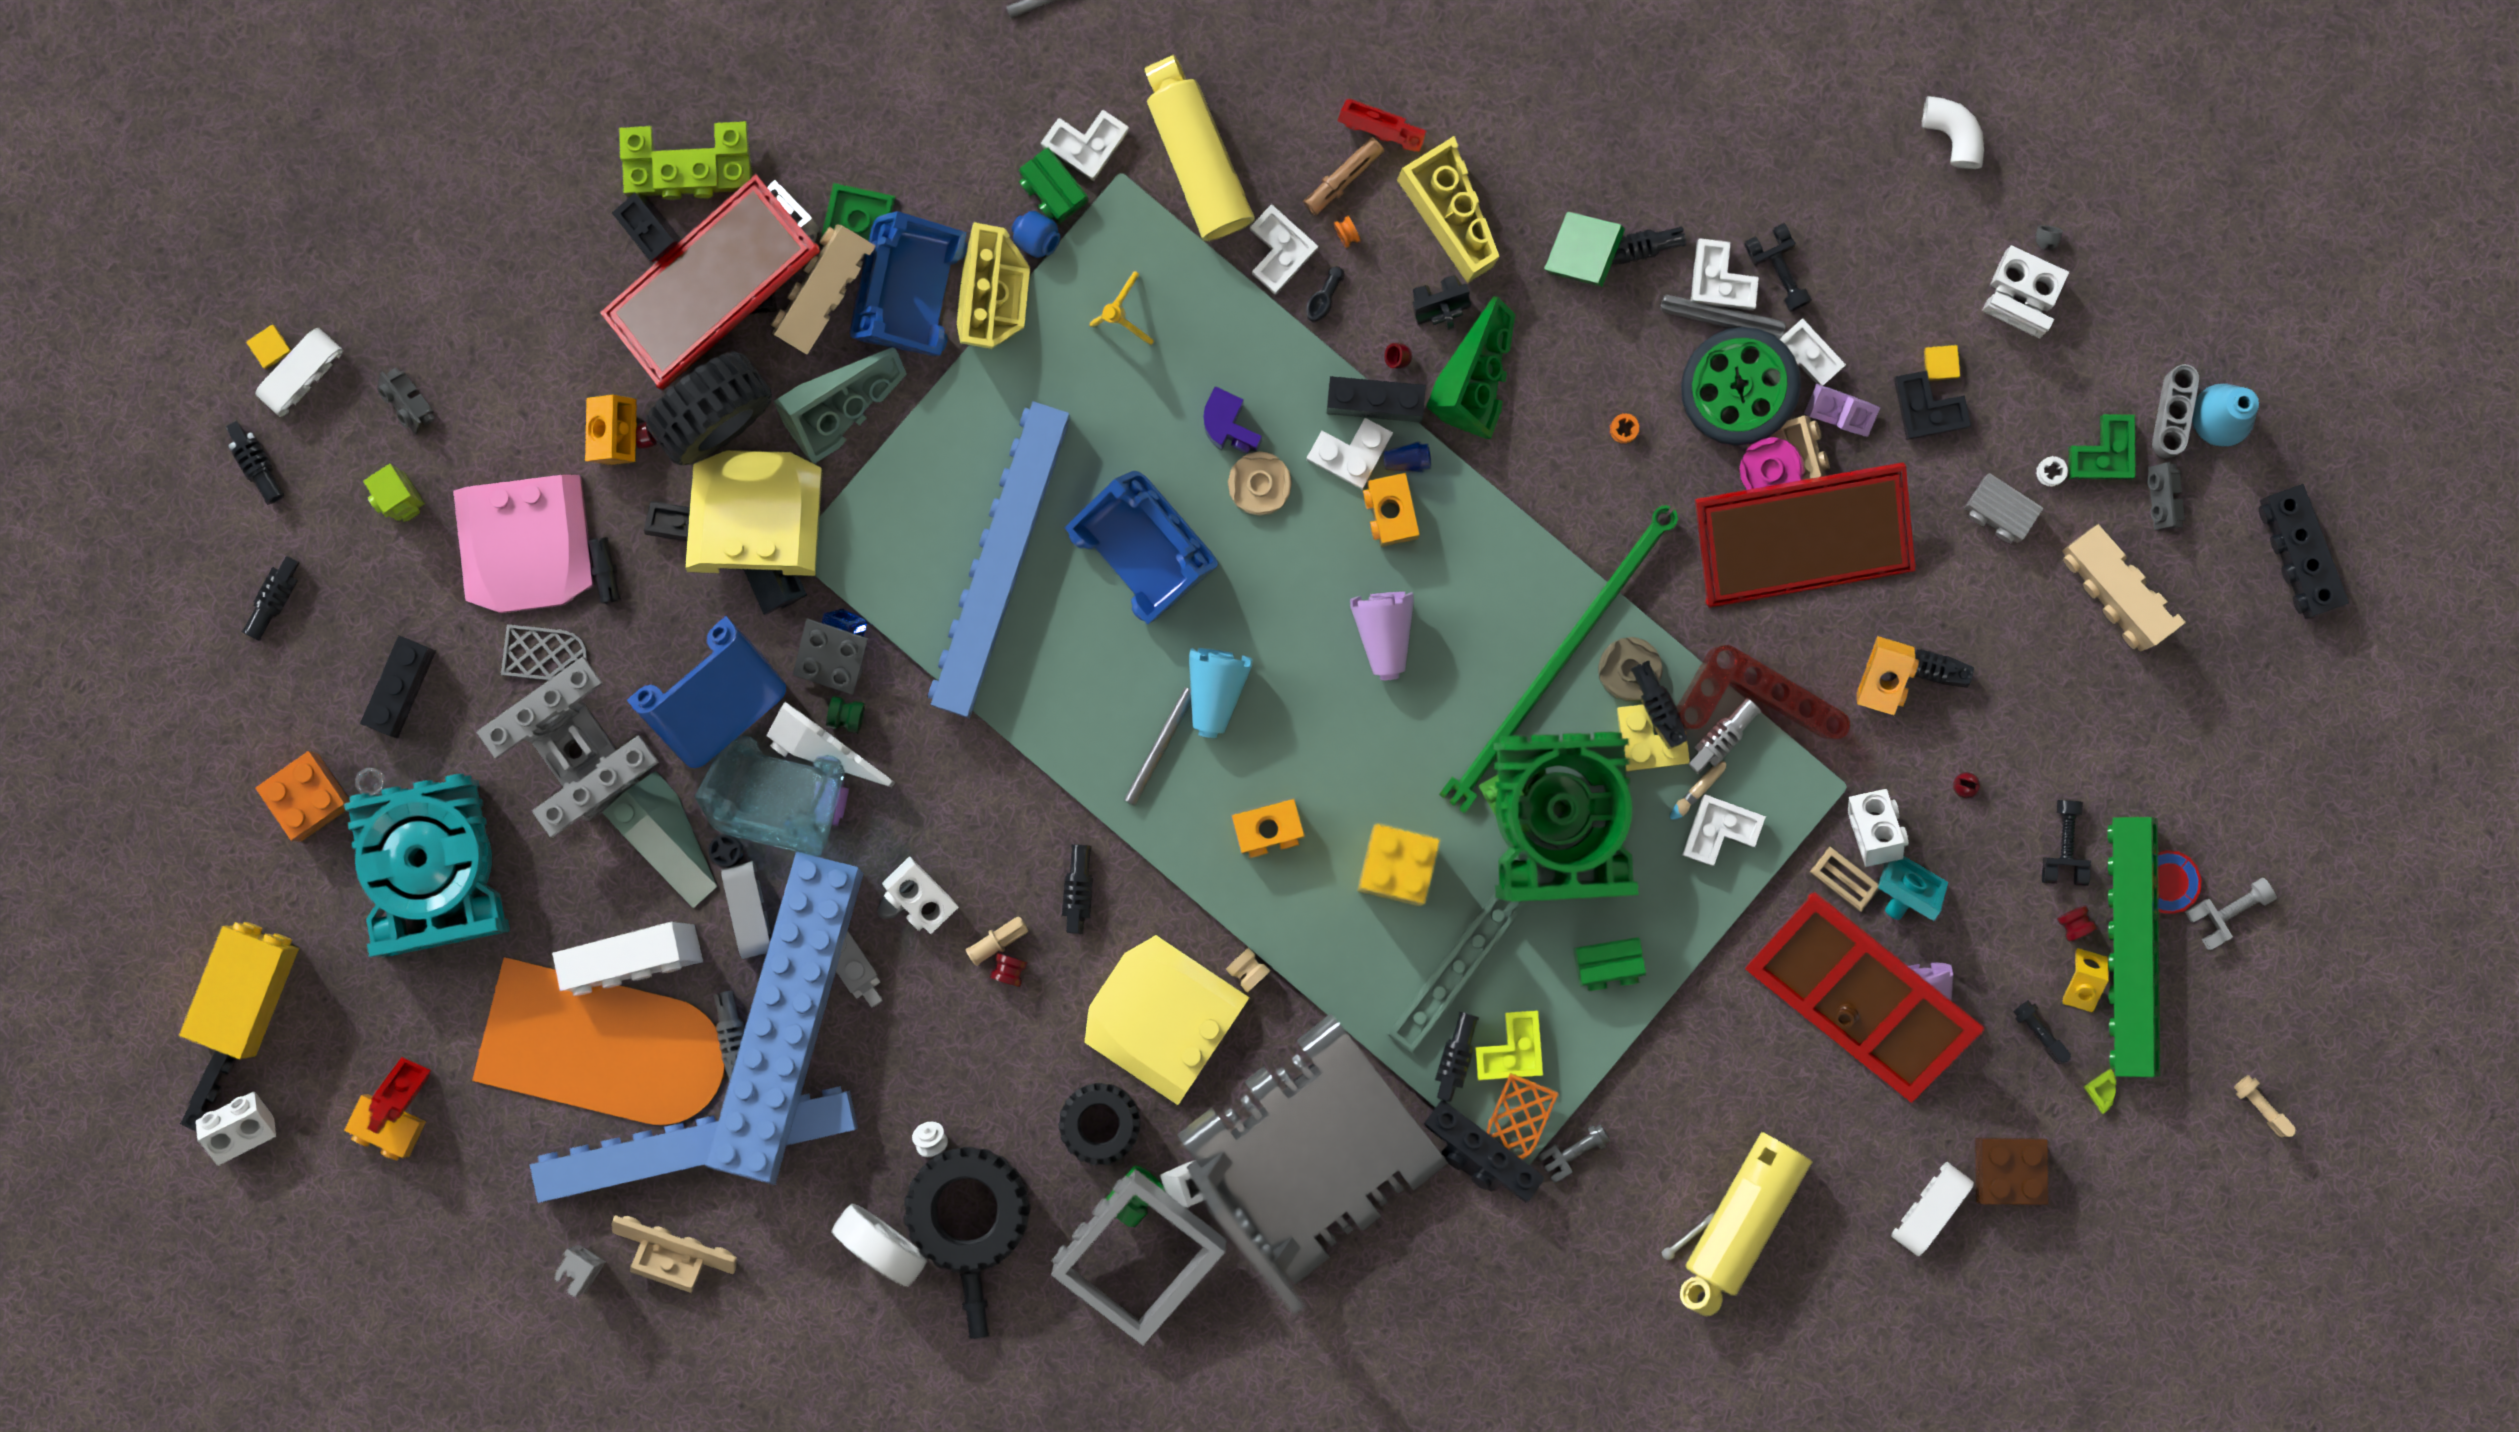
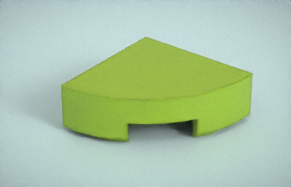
M2108 1069L2083 1087L2101 1114L2110 1109L2116 1094L2117 1084L2112 1069Z

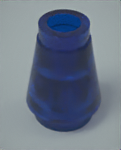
M1418 441L1391 449L1390 451H1384L1385 469L1423 473L1424 469H1431L1429 444H1421Z

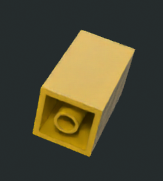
M1375 824L1371 831L1357 891L1415 906L1425 904L1440 839Z
M235 922L232 926H222L179 1036L238 1059L255 1057L299 950L298 947L291 945L292 939L277 933L264 935L261 933L262 927L249 922H244L243 924Z

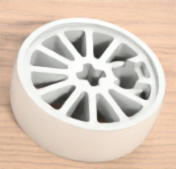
M851 1204L845 1209L832 1229L834 1235L857 1256L885 1276L904 1286H909L915 1281L928 1260L919 1253L920 1250L908 1239L877 1216L855 1204Z

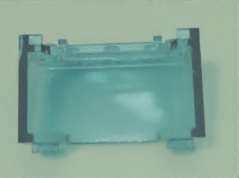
M741 736L733 740L716 755L694 797L710 825L723 834L819 856L822 854L829 838L845 769L841 761L831 755L817 757L813 767L765 756L754 739L748 736Z

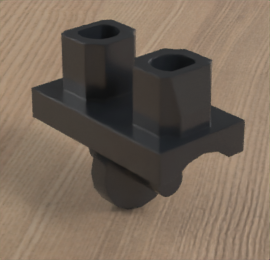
M1452 275L1441 281L1443 292L1432 295L1429 286L1426 285L1414 288V301L1412 303L1417 325L1431 321L1434 326L1444 322L1447 330L1453 329V319L1463 316L1462 310L1471 307L1470 291L1467 283L1462 285L1457 276Z

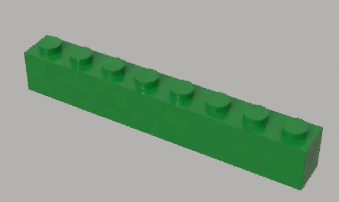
M2112 817L2113 825H2108L2107 831L2108 842L2113 844V857L2108 858L2109 876H2113V889H2109L2108 892L2109 908H2113V921L2109 922L2108 934L2109 939L2114 940V953L2109 954V971L2114 972V985H2110L2109 1002L2111 1005H2114V1018H2110L2109 1032L2115 1041V1050L2110 1051V1068L2115 1069V1076L2159 1077L2158 818Z

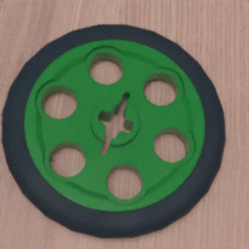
M1749 327L1727 329L1714 334L1704 341L1691 355L1684 369L1681 382L1682 402L1686 414L1694 426L1707 437L1720 443L1731 445L1753 444L1761 439L1770 437L1780 430L1792 416L1801 390L1800 370L1794 355L1787 345L1773 334ZM1749 348H1755L1760 353L1759 359L1753 364H1746L1742 359L1744 351ZM1721 355L1727 357L1728 366L1725 370L1716 372L1712 369L1711 364L1715 357ZM1737 369L1742 380L1745 383H1749V385L1744 387L1743 396L1745 403H1743V398L1737 389H1733L1738 384L1737 380H1739ZM1771 370L1780 373V381L1773 387L1766 386L1763 382L1764 375ZM1711 385L1717 387L1718 395L1715 400L1711 402L1702 400L1701 393L1705 387ZM1765 400L1769 402L1770 411L1767 415L1762 417L1754 415L1753 407L1758 401ZM1728 408H1735L1739 412V418L1733 424H1726L1722 421V414Z

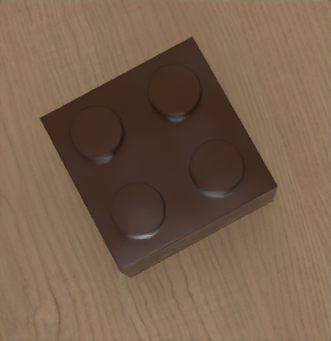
M1975 1137L1977 1203L2048 1205V1139Z

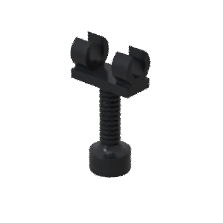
M1783 223L1772 230L1779 244L1778 246L1764 252L1756 236L1745 241L1744 246L1754 266L1767 260L1772 261L1787 292V298L1784 299L1788 311L1792 312L1807 305L1812 299L1807 289H1799L1783 259L1782 253L1794 248L1796 244L1787 225Z
M2057 800L2056 813L2060 814L2064 819L2062 820L2064 823H2062L2063 836L2061 837L2063 838L2061 839L2062 855H2060V858H2043L2042 883H2057L2058 865L2075 866L2074 885L2089 886L2091 861L2076 860L2072 856L2074 854V823L2076 817L2082 815L2083 802Z

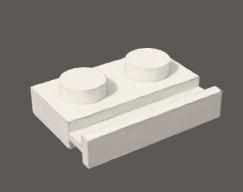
M1997 291L1987 300L1982 310L2037 338H2041L2046 331H2049L2054 321L2053 318Z

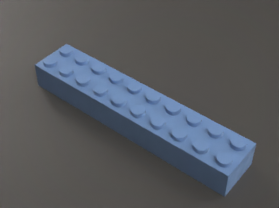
M800 852L795 854L706 1166L709 1168L772 1185L776 1184L841 955L843 941L847 934L864 874L858 867Z

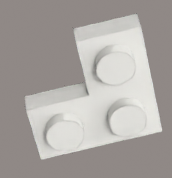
M1104 110L1101 111L1085 135L1058 118L1041 142V146L1043 148L1049 147L1055 156L1094 181L1129 131V127Z
M1272 204L1250 227V230L1272 249L1252 271V274L1276 295L1317 251L1318 246Z
M1699 238L1696 245L1691 301L1711 306L1753 311L1756 308L1759 277L1727 273L1730 242Z
M1803 318L1780 338L1794 355L1797 365H1800L1818 385H1825L1846 365ZM1771 370L1765 374L1774 385L1779 383L1780 373L1778 371Z
M1364 418L1350 445L1321 431L1306 460L1363 490L1393 432L1367 418Z
M1703 795L1682 856L1714 866L1724 837L1755 847L1766 816L1711 796Z

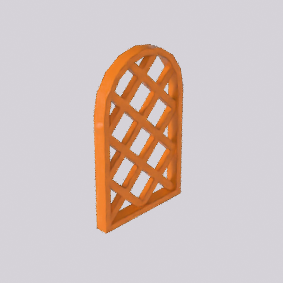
M1510 1073L1491 1119L1488 1121L1486 1133L1490 1134L1494 1121L1498 1131L1490 1134V1136L1493 1138L1500 1136L1504 1146L1509 1150L1521 1144L1524 1153L1518 1155V1157L1524 1159L1531 1154L1539 1142L1540 1135L1558 1096V1092ZM1515 1080L1529 1086L1519 1089ZM1510 1082H1512L1515 1091L1505 1095ZM1532 1089L1536 1100L1525 1104L1521 1093ZM1537 1089L1549 1093V1095L1540 1098ZM1517 1095L1521 1106L1510 1110L1506 1099ZM1552 1098L1546 1112L1542 1102ZM1503 1101L1506 1112L1496 1115ZM1538 1104L1542 1114L1531 1118L1527 1108ZM1524 1110L1528 1120L1516 1124L1513 1113ZM1509 1115L1513 1126L1502 1130L1497 1119ZM1543 1119L1537 1132L1533 1122ZM1530 1124L1534 1134L1522 1138L1519 1128ZM1515 1130L1519 1140L1508 1144L1504 1134ZM1534 1139L1533 1144L1528 1150L1525 1142Z

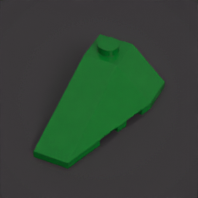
M1499 297L1491 299L1440 373L1426 405L1444 423L1485 439H1491L1501 414L1503 401L1496 400L1498 382H1506L1507 375L1506 371H1502V354L1510 351L1515 313Z

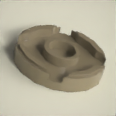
M1636 637L1619 639L1611 643L1600 657L1598 664L1599 680L1604 689L1617 699L1624 701L1640 700L1643 693L1630 669L1639 664L1642 665L1643 662L1650 661V665L1660 683L1663 672L1661 659L1657 650L1646 640Z

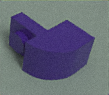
M1215 386L1206 403L1203 415L1204 428L1209 440L1221 450L1227 439L1232 441L1231 446L1239 451L1248 453L1250 449L1257 452L1262 436L1235 424L1244 406V399Z

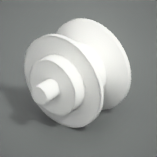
M937 1122L923 1123L913 1132L912 1140L921 1156H937L947 1147V1136L944 1134L943 1127Z

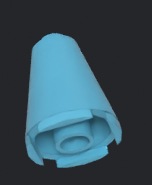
M2230 384L2212 385L2203 390L2196 398L2192 417L2193 427L2200 438L2211 445L2232 446L2240 443L2250 434L2254 426L2259 407L2258 397L2248 388Z
M1190 648L1189 668L1193 728L1199 730L1198 735L1217 738L1218 733H1225L1252 668V658L1242 655L1241 660H1236L1232 652L1198 648V651Z

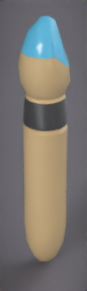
M1721 761L1716 767L1712 766L1686 793L1683 799L1677 801L1670 814V819H1679L1689 811L1690 806L1722 775L1726 768L1725 761Z

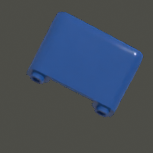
M899 211L877 217L869 237V242L875 245V248L870 255L866 254L851 321V338L925 355L940 356L948 341L944 327L938 325L950 265L957 263L958 260H962L966 254L967 242L965 239L967 232Z
M1131 471L1115 478L1064 527L1070 534V540L1075 546L1081 549L1096 548L1134 592L1135 596L1131 599L1132 611L1138 619L1145 621L1147 625L1154 622L1218 566L1217 560L1209 548L1152 482L1138 471Z
M727 616L713 626L708 633L707 643L713 653L665 694L658 687L647 685L640 688L627 699L639 716L690 768H699L708 763L784 697L786 692L784 680L756 646Z

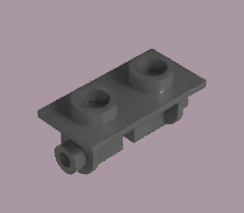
M394 368L387 373V376L384 372L380 373L377 387L378 393L384 402H391L397 410V418L403 427H410L416 435L421 422L424 425H428L434 421V410L421 394L412 399L408 397L416 391V387L404 371Z
M2170 462L2148 467L2147 483L2151 492V517L2154 522V530L2168 527L2170 529L2182 528V521H2185L2183 499H2173V494L2182 493L2181 471L2177 470V464H2170Z

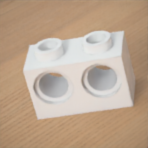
M2011 245L2005 251L1990 286L1997 288L1996 291L2001 294L2025 301L2024 305L2040 312L2043 310L2048 312L2055 305L2069 272ZM2008 268L2018 271L2020 274L2019 282H2013L2007 277L2006 271ZM2036 282H2044L2049 288V294L2041 295L2038 293L2035 286Z
M1887 789L1849 797L1848 815L1865 867L1903 859L1904 846L1908 845V836L1905 827H1899L1897 821L1899 819L1898 806L1895 800H1890ZM1877 812L1880 815H1871L1869 813ZM1886 839L1889 840V842H1880L1878 840Z
M910 856L882 882L888 891L884 895L885 898L896 909L902 905L910 913L906 918L918 931L924 927L932 934L959 908L954 900ZM904 881H914V887L910 892L902 893L899 891L900 885ZM926 903H936L934 912L928 915L921 913L922 907Z
M255 1091L243 1097H238L230 1104L216 1111L208 1112L202 1118L196 1120L197 1139L218 1166L276 1137L274 1117Z

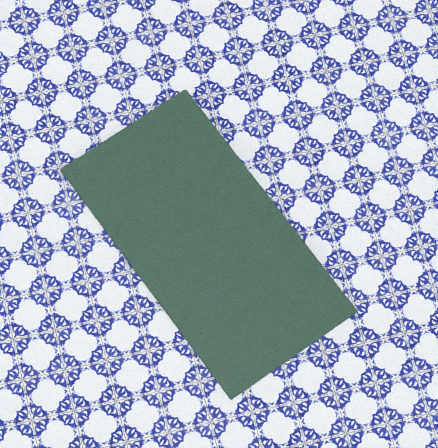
M1118 174L1060 240L1055 251L1047 255L1029 276L1024 328L992 349L969 345L819 517L816 577L939 681L942 669L938 668L939 660L944 649L949 651L953 638L948 637L953 620H959L963 608L958 607L962 592L964 589H970L973 578L969 577V571L974 558L980 559L983 547L979 546V542L984 528L990 529L993 517L989 516L993 500L994 498L1000 499L1004 487L999 486L1004 469H1010L1014 457L1009 456L1014 439H1020L1024 428L1019 426L1025 408L1030 409L1034 401L1068 412L1071 419L973 712L1327 1015L1332 1014L1344 1030L1434 1107L1441 1101V1099L1437 1098L1441 1082L1435 1080L1446 1041L1448 1042L1453 1037L1459 1011L1477 1016L1479 1020H1477L1470 1044L1473 1046L1474 1051L1463 1088L1456 1087L1452 1101L1447 1103L1487 1132L1488 1121L1491 1119L1508 1078L1478 1080L1475 1047L1507 1045L1505 1013L1538 1011L1543 1075L1522 1078L1558 1092V1096L1540 1135L1539 1142L1531 1154L1522 1159L1530 1165L1846 791L1847 786L1844 781L1761 712L1742 731V739L1721 760L1726 762L1724 772L1703 795H1708L1766 816L1755 847L1724 837L1714 866H1709L1682 856L1703 795L1690 806L1689 811L1683 817L1670 819V814L1677 801L1683 799L1686 793L1713 765L1709 763L1699 774L1694 772L1689 767V764L1626 772V777H1630V784H1627L1632 801V818L1629 831L1622 846L1633 857V881L1638 882V895L1529 901L1414 1053H1411L1387 1033L1495 893V885H1499L1498 859L1509 848L1500 833L1495 814L1478 787L1480 784L1498 775V769H1494V762H1498V757H1496L1472 789L1478 796L1465 814L1459 809L1467 799L1461 796L1455 806H1453L1449 801L1456 791L1451 788L1450 793L1445 798H1442L1439 793L1452 776L1458 781L1461 779L1606 585L1607 581L1419 422L1367 418L1393 432L1368 481L1406 473L1420 534L1416 540L1381 547L1379 539L1373 540L1370 528V521H1375L1372 508L1366 509L1363 490H1368L1367 483L1363 490L1306 460L1321 431L1350 445L1365 418L1327 414L1330 376L1356 379L1366 378L1125 174ZM1135 271L1139 273V276L1125 297L1122 307L1125 309V318L1154 340L1152 345H1149L1119 323L1115 324L1104 321L1095 327H1090L1089 325L1093 319L1102 315L1103 309L1107 304L1115 301L1129 277ZM1215 386L1244 399V406L1235 424L1262 436L1257 452L1262 451L1274 454L1286 465L1290 472L1292 486L1289 498L1282 508L1272 514L1262 516L1248 514L1237 507L1230 496L1228 487L1230 471L1235 463L1248 453L1232 447V441L1227 439L1221 450L1209 440L1205 432L1204 409ZM1131 471L1141 472L1152 482L1209 548L1218 563V566L1209 575L1148 625L1145 621L1138 619L1132 611L1131 599L1135 596L1134 592L1097 549L1078 548L1072 543L1069 537L1070 534L1064 528L1115 478ZM1386 503L1382 506L1381 512L1386 518L1392 519L1398 516L1399 509L1393 503ZM1386 592H1405V594L1413 592L1414 605L1405 672L1399 673L1398 679L1380 680V675L1373 674L1350 607L1351 598L1361 596L1362 600H1369L1370 594ZM1619 593L1513 736H1527V741H1531V735L1551 734L1559 735V740H1563L1562 734L1591 733L1592 739L1594 738V732H1620L1617 708L1642 705L1641 699L1624 701L1608 693L1599 680L1598 664L1602 653L1611 643L1628 637L1646 640L1659 654L1663 669L1659 684L1668 689L1673 703L1681 716L1687 736L1690 762L1699 753L1694 747L1720 719L1724 717L1728 719L1744 702L1745 698L1625 596ZM1190 648L1198 651V648L1232 652L1236 660H1241L1242 655L1252 658V668L1225 733H1218L1217 738L1198 735L1199 730L1193 728L1192 704L1190 703L1136 805L1134 806L1125 801L1126 794L1184 687L1191 690ZM1653 727L1654 735H1658V733ZM1562 766L1545 768L1546 773L1565 772L1579 777L1587 784L1591 792H1606L1603 785L1591 786L1580 773L1573 769ZM1294 799L1304 838L1298 839L1299 845L1282 850L1279 844L1267 847V854L1249 858L1248 853L1242 854L1232 815ZM1564 811L1556 816L1560 817L1561 815H1563ZM1606 820L1593 821L1589 830L1580 839L1564 845L1569 848L1578 844L1587 836L1592 827L1605 826ZM1265 821L1260 825L1259 832L1264 838L1271 839L1277 835L1278 826L1273 821ZM1375 824L1440 839L1425 904L1415 906L1357 891L1371 831ZM1530 831L1526 832V835L1534 842L1536 837ZM1594 868L1577 872V881L1594 880ZM1555 870L1551 872L1545 882H1551L1555 878ZM1635 937L1640 938L1646 975L1638 977L1639 983L1620 986L1619 980L1607 982V989L1588 991L1587 985H1579L1573 948ZM1515 1080L1519 1089L1529 1086ZM1510 1082L1505 1095L1515 1091L1512 1082ZM1532 1089L1521 1093L1525 1104L1536 1100ZM1537 1089L1540 1098L1549 1095V1093ZM1517 1095L1506 1099L1510 1110L1521 1106ZM1552 1098L1542 1102L1546 1112ZM1503 1101L1496 1115L1506 1112ZM1538 1104L1527 1108L1531 1118L1542 1114ZM1524 1110L1513 1113L1516 1124L1528 1120ZM1509 1115L1497 1119L1502 1130L1513 1126ZM1543 1119L1533 1122L1537 1132ZM1494 1121L1490 1129V1134L1498 1131ZM1530 1124L1519 1128L1522 1138L1534 1134ZM1515 1130L1504 1134L1508 1144L1519 1140ZM1500 1136L1494 1137V1139L1504 1145ZM1534 1139L1525 1142L1528 1150L1533 1144ZM1521 1144L1510 1148L1511 1152L1517 1156L1524 1153Z

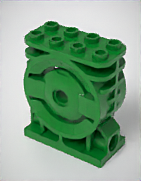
M1594 732V738L1592 739L1591 733L1562 734L1563 740H1559V735L1551 734L1531 735V741H1527V736H1500V742L1494 743V750H1497L1498 762H1494V769H1498V782H1495V789H1498L1495 811L1500 833L1509 848L1498 859L1499 885H1495V898L1516 902L1638 895V882L1633 881V857L1622 846L1629 831L1632 818V801L1627 784H1630V777H1626V765H1630V758H1625V745H1629V738H1622V732ZM1555 766L1573 769L1580 773L1591 786L1603 785L1606 791L1591 792L1587 784L1579 777L1565 772H1551L1536 778L1528 786L1524 795L1520 796L1522 788L1534 774L1545 768ZM1558 800H1562L1565 805V811L1560 817H1557L1553 811L1554 804ZM1606 820L1605 826L1592 827L1587 836L1578 844L1561 850H1551L1539 846L1520 827V824H1525L1530 833L1543 842L1564 845L1580 839L1589 830L1593 821ZM1537 866L1555 870V878L1551 882L1538 883ZM1594 868V880L1577 881V872Z

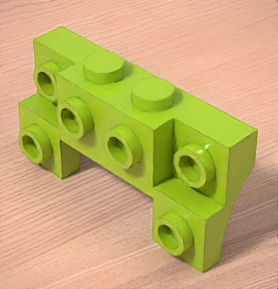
M747 122L714 123L715 148L654 151L653 129L651 126L619 128L624 194L626 197H630L636 192L646 196L662 195L663 199L676 200L681 198V194L694 193L696 198L713 197V192L739 190L752 178Z

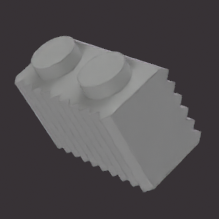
M1989 473L1983 478L1964 509L1970 512L1968 517L1977 524L1985 526L1987 523L1997 530L1995 534L2007 543L2015 541L2018 543L2025 538L2043 510V507Z

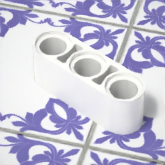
M320 328L313 329L259 385L255 393L256 396L279 417L286 415L289 412L287 408L292 403L296 404L311 388L309 385L314 380L318 381L332 366V360L335 357L340 358L343 349Z
M1949 1162L1941 1166L1940 1170L1942 1172L1937 1178L1934 1176L1920 1194L1922 1199L1919 1203L1914 1202L1901 1220L1903 1222L1899 1229L1895 1228L1891 1236L1916 1256H1920L1929 1247L1973 1187L1974 1181Z

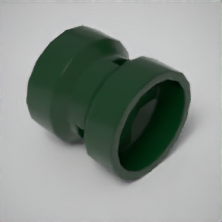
M833 696L827 713L826 727L837 729L843 726L848 732L858 734L863 721L865 703L854 701L853 703L846 704L843 698Z

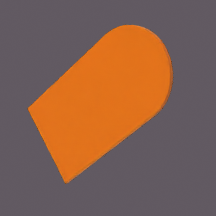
M506 957L503 958L472 1081L652 1125H669L687 1120L702 1111L716 1095L722 1079L725 1078V1065L721 1056L722 1052L719 1047L720 1043L716 1027L700 1009L685 1001L621 985L611 988H602V985L591 987V993L573 996L571 991H560L555 969Z

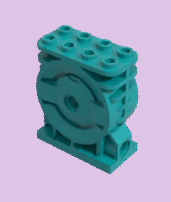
M464 773L449 775L445 777L446 782L444 783L433 782V780L413 783L414 789L410 790L408 788L401 789V787L386 788L381 790V796H369V793L350 796V802L344 804L345 811L349 812L351 820L348 823V828L353 831L354 842L351 843L352 848L356 850L355 866L357 876L367 896L376 904L366 918L370 944H367L369 957L385 958L510 932L508 919H505L501 895L487 885L492 866V852L485 830L487 821L482 815L481 807H483V800L479 799L478 794L479 780L472 779L471 775L465 776ZM409 817H431L445 824L450 830L464 827L467 832L450 836L443 828L433 823L423 821L411 822L398 827L388 837L383 851H378L379 845L388 830L396 823ZM423 849L427 854V861L423 866L418 867L415 864L414 856L417 851ZM472 862L471 868L457 872L453 882L442 893L428 899L412 900L402 897L388 886H383L381 882L382 880L389 879L395 887L406 893L430 894L438 891L450 881L457 865ZM482 891L487 894L485 896H480ZM465 910L466 924L446 927V918L457 915ZM405 918L426 920L427 928L423 933L408 935Z

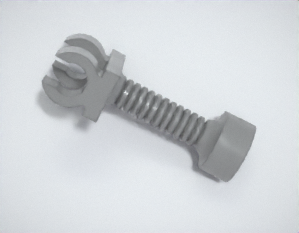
M2262 877L2252 883V891L2234 901L2231 905L2229 904L2223 910L2217 911L2211 900L2205 899L2185 911L2191 922H2195L2208 914L2217 928V931L2202 939L2208 950H2212L2233 938L2225 924L2228 919L2233 918L2239 912L2245 911V909L2250 908L2253 904L2261 903L2266 906L2277 899L2273 888L2265 878Z

